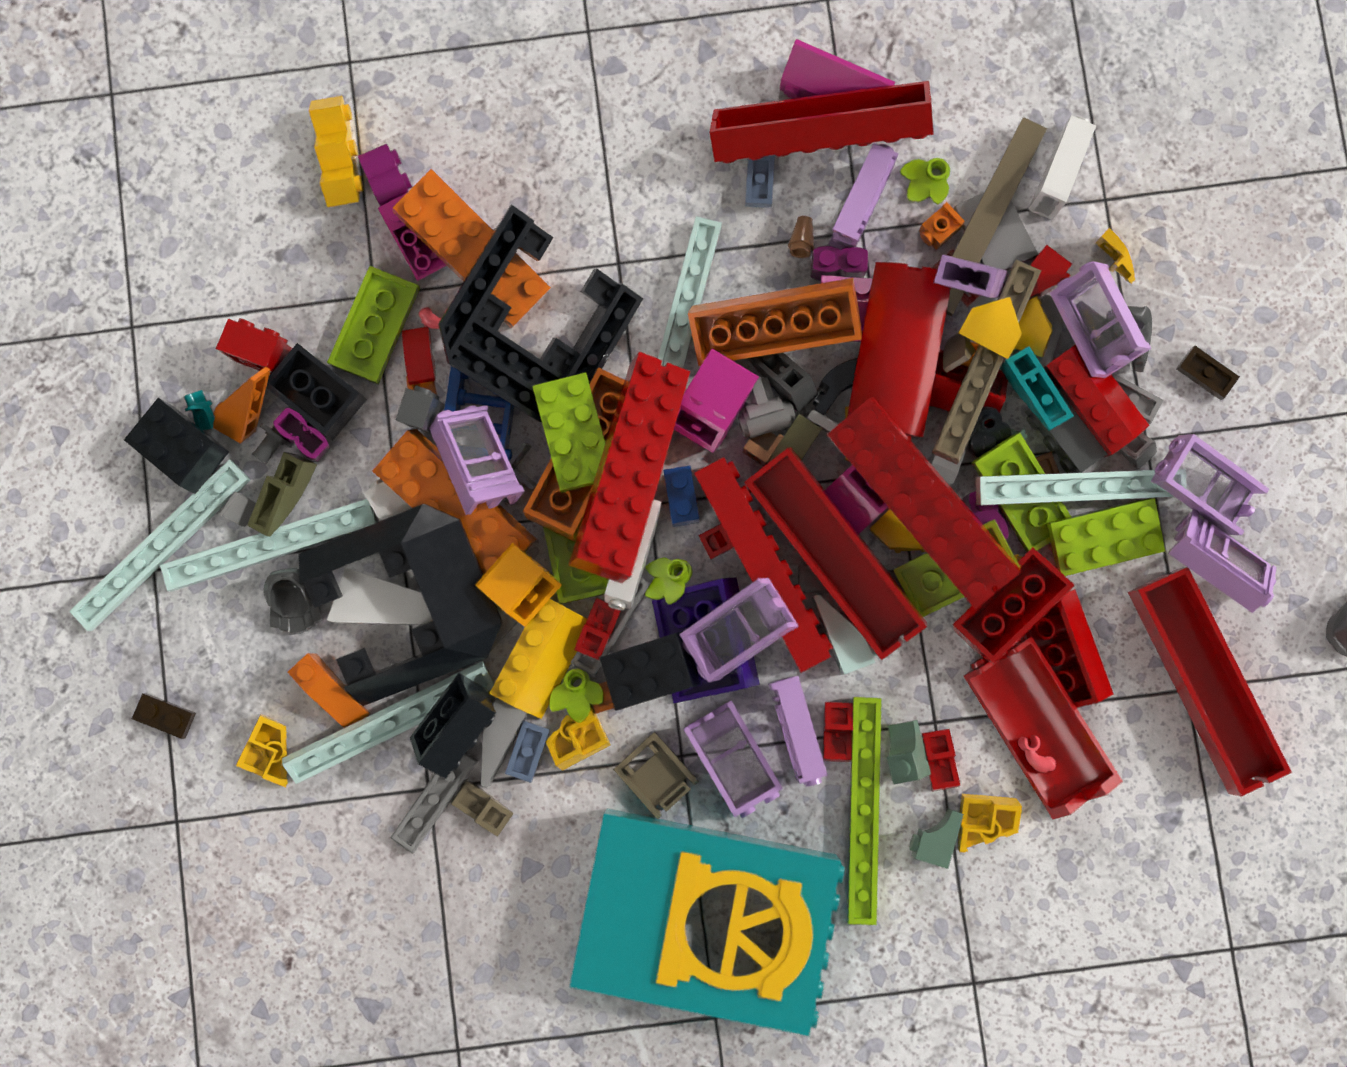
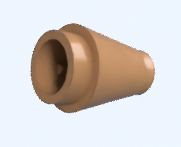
M799 216L797 218L788 243L790 254L796 258H808L814 250L813 219L808 216Z

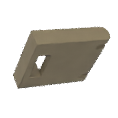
M656 732L650 735L613 769L657 819L662 816L661 812L655 807L657 804H660L667 812L691 790L684 781L687 777L694 785L699 782ZM648 746L655 754L635 772L628 763Z

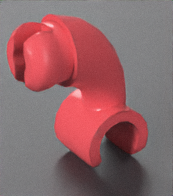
M429 307L421 309L418 313L421 322L431 329H439L438 324L442 318L433 314Z
M1030 736V747L1025 737H1021L1018 740L1019 747L1025 751L1026 759L1035 770L1047 773L1055 769L1056 762L1053 757L1039 756L1035 752L1040 747V739L1037 736Z

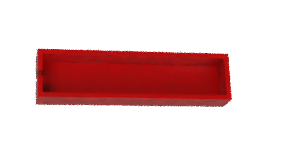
M929 81L713 109L709 133L714 162L733 163L737 159L748 158L750 160H758L769 155L783 157L800 151L803 153H813L818 149L824 148L838 150L848 145L868 146L872 142L879 141L894 143L903 138H926L928 135H934Z
M640 351L630 362L569 562L570 566L621 584L628 580L633 573L690 375V371L668 362L665 366H662V360Z
M874 397L867 399L827 434L974 609L995 594V585L1001 589L1020 574L1021 569Z
M792 447L784 450L744 482L881 660L902 646L903 640L900 638L902 634L904 640L908 642L927 628V621Z
M723 457L695 472L696 478L752 582H755L757 579L769 578L798 624L797 628L791 630L782 638L800 672L802 673L830 658L829 650L833 649L825 633L819 635L815 626L820 623L811 608L805 609L802 601L806 597L799 584L792 585L788 576L793 573L785 559L782 561L778 559L775 552L780 549L772 534L766 536L762 527L766 526V523L760 511L756 510L753 512L749 503L753 502V498L746 485L739 486L736 479L740 478V474L733 461L727 463Z
M1188 567L1176 569L1129 591L1128 594L1228 794L1242 797L1263 787V782L1272 783L1291 774L1292 771Z

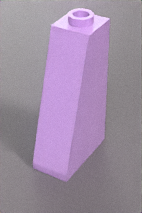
M942 255L934 283L989 298H999L1009 271Z

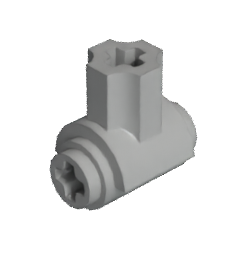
M759 377L746 400L745 412L742 413V416L738 417V422L743 437L749 436L751 439L790 427L795 421L796 416L790 401L785 402L784 400L781 401L779 396L774 397L768 377Z

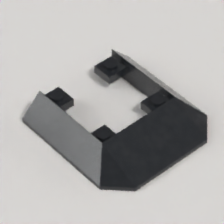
M510 205L438 326L447 364L536 421L542 422L533 386L582 373L587 374L590 384L598 367L602 369L644 298L623 283L618 284L599 269H593L580 292L596 302L598 307L573 349L558 338H552L539 359L498 332L512 307L491 294L518 249L534 260L540 261L554 238L534 224L532 218L515 206Z
M427 504L419 505L298 554L299 584L304 582L314 608L343 597L332 572L333 570L378 552L389 578L411 569L433 619V621L411 630L421 654L376 672L373 669L365 647L336 659L347 684L344 688L362 706L487 659L503 623L496 604L475 585L481 579L483 573L461 519Z

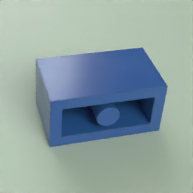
M691 465L663 470L672 526L678 527L699 523L700 519Z

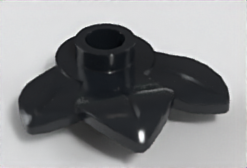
M988 406L983 407L968 440L971 443L974 455L979 458L994 448L995 445L1012 436L1010 426L1002 421V416L997 409ZM992 419L989 423L984 424L986 420Z

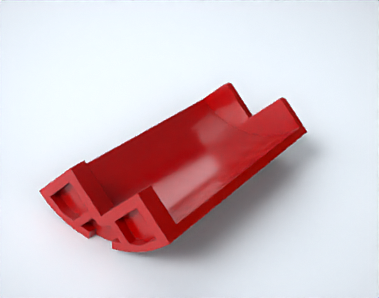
M895 262L875 263L847 417L867 399L874 397L910 440L912 437L923 438L951 291L949 286L934 283L938 269L925 266L921 268L909 267L908 264Z
M1032 636L1023 641L1019 640L995 664L988 660L986 661L982 657L970 665L972 670L963 675L1053 820L1071 815L1089 800L1107 796L1123 782ZM1030 736H1037L1040 739V747L1035 752L1039 756L1053 757L1056 762L1055 769L1047 773L1035 770L1026 759L1025 751L1019 747L1018 740L1021 737H1025L1030 747Z

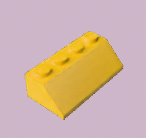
M549 599L522 631L489 694L515 708L542 719L549 707L553 689L561 684L571 665L572 659L577 653L574 648L587 618Z

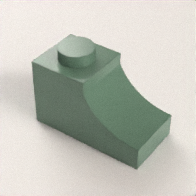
M918 720L889 725L890 753L887 756L893 785L917 781L930 775L931 772Z
M948 808L945 816L936 826L927 830L918 829L917 835L913 834L910 841L909 850L912 851L911 856L917 860L948 869L964 814Z

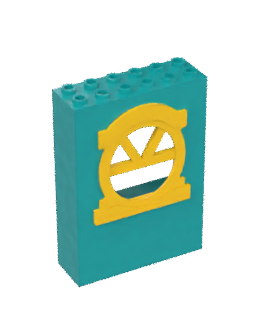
M607 808L603 814L569 987L810 1037L811 1028L816 1029L819 1011L816 1010V999H821L823 994L824 981H821L822 969L826 970L828 966L829 952H826L827 940L832 941L834 923H831L832 911L837 912L840 896L837 894L836 888L837 883L843 882L845 866H842L841 860L833 853ZM737 884L721 971L717 973L703 965L691 951L685 933L686 918L692 904L703 893L717 886ZM750 887L764 894L773 903L771 908L743 917L747 891ZM781 918L783 923V941L774 959L767 956L741 932L753 926ZM737 945L761 965V970L749 975L733 976L732 971Z

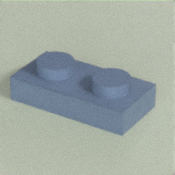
M775 155L764 156L758 160L748 159L745 207L772 208Z
M524 720L505 774L532 783L550 729Z

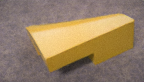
M592 705L589 715L581 723H577L570 715H566L561 721L560 728L553 732L546 741L555 765L561 770H565L611 746Z
M260 714L236 766L260 775L263 779L286 787L288 783L287 771L282 765V758L287 756L286 726Z
M962 793L960 813L964 815L958 833L959 852L965 853L968 851V847L982 842L987 845L995 842L999 837L1017 834L1019 832L1022 805L1017 798Z

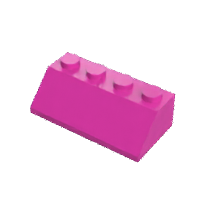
M796 39L781 78L780 91H783L787 97L795 99L895 85V82Z

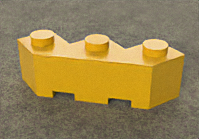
M342 95L313 100L310 103L309 114L316 133L314 148L322 171L320 186L327 208L359 202L360 192L364 189L361 176L358 175L355 156H358V150L355 140L352 139L350 127L352 112L350 106L344 103Z

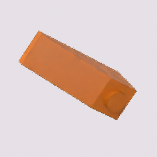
M265 367L250 377L226 400L216 406L213 413L215 416L214 429L240 444L256 432L269 378V368Z
M307 653L287 672L304 692L343 728L371 714L344 688L346 685L318 654Z

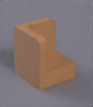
M770 432L751 438L743 447L742 453L764 467L784 436L781 434L776 436Z

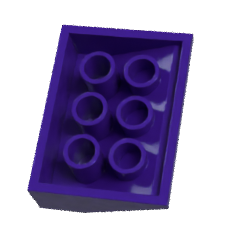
M737 577L721 578L685 587L682 597L670 605L667 604L665 598L651 599L659 637L685 631L739 593ZM742 605V606H740L739 608H740V610L742 611L743 615L745 616L744 609H743V605ZM733 611L703 632L722 665H725L752 646L749 632L736 611ZM754 656L718 681L708 683L697 670L701 685L672 693V699L674 704L759 686L760 682Z

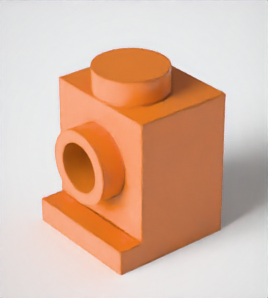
M946 202L921 225L919 229L920 237L926 245L933 246L937 250L961 229L965 221ZM939 222L944 229L938 228L936 223Z

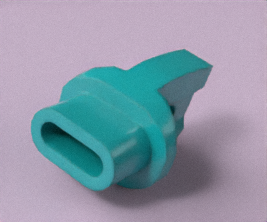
M203 390L183 396L188 408H185V412L192 411L195 424L202 430L213 429L215 416L210 408L212 401L206 400Z

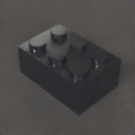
M298 343L271 373L266 386L270 392L291 409L298 412L306 421L332 441L367 400Z
M159 397L124 439L126 443L178 486L194 494L198 492L229 453L225 447L183 413Z
M682 632L670 634L599 657L615 711L701 685L693 657L683 647V639L680 636Z
M461 673L457 674L410 736L418 765L444 779L459 767L461 758L468 749L470 750L475 746L478 736L485 727L487 728L491 725L496 714L485 687Z

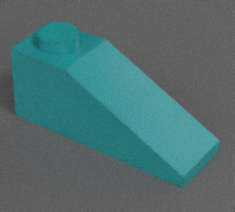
M1030 346L1004 361L1000 369L1010 385L1048 431L1074 417Z

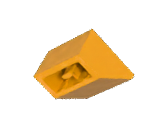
M513 542L475 584L504 612L524 627L562 586L548 570Z

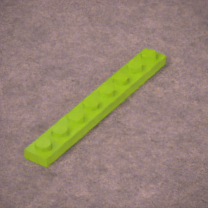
M853 697L852 699L853 731L850 783L848 924L877 925L882 698Z

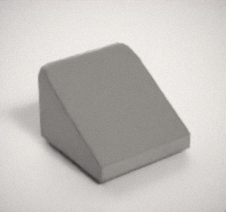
M1141 433L1133 441L1121 448L1119 452L1139 470L1157 453L1155 441Z
M235 491L220 511V515L245 527L249 522L256 503Z

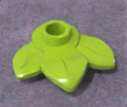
M933 158L927 162L915 159L905 164L900 170V174L911 181L907 190L909 201L921 202L930 197L938 205L947 197L949 193L947 179L950 175V167L945 160ZM938 169L941 175H933L932 170Z
M665 557L650 562L645 568L654 579L646 590L645 596L654 600L665 598L668 605L677 602L685 591V584L692 577V566L686 560L674 559L671 561Z
M572 669L566 673L563 683L553 689L550 697V710L555 712L567 709L570 717L577 723H581L589 715L591 704L603 703V690L598 683L590 680L586 671ZM576 680H582L578 687L573 686Z

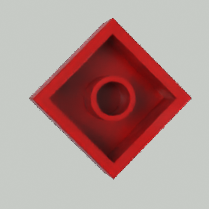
M239 318L238 322L228 319L215 349L236 363L258 371L267 367L270 369L269 375H271L292 350L287 344L288 340L280 337V333L264 327L262 331L254 327L255 324L245 319Z

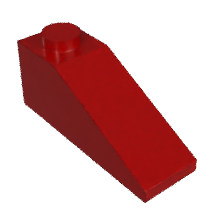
M1048 245L1043 248L1030 265L1041 270L1029 300L1049 293L1059 282L1070 277L1067 271L1072 266V263Z

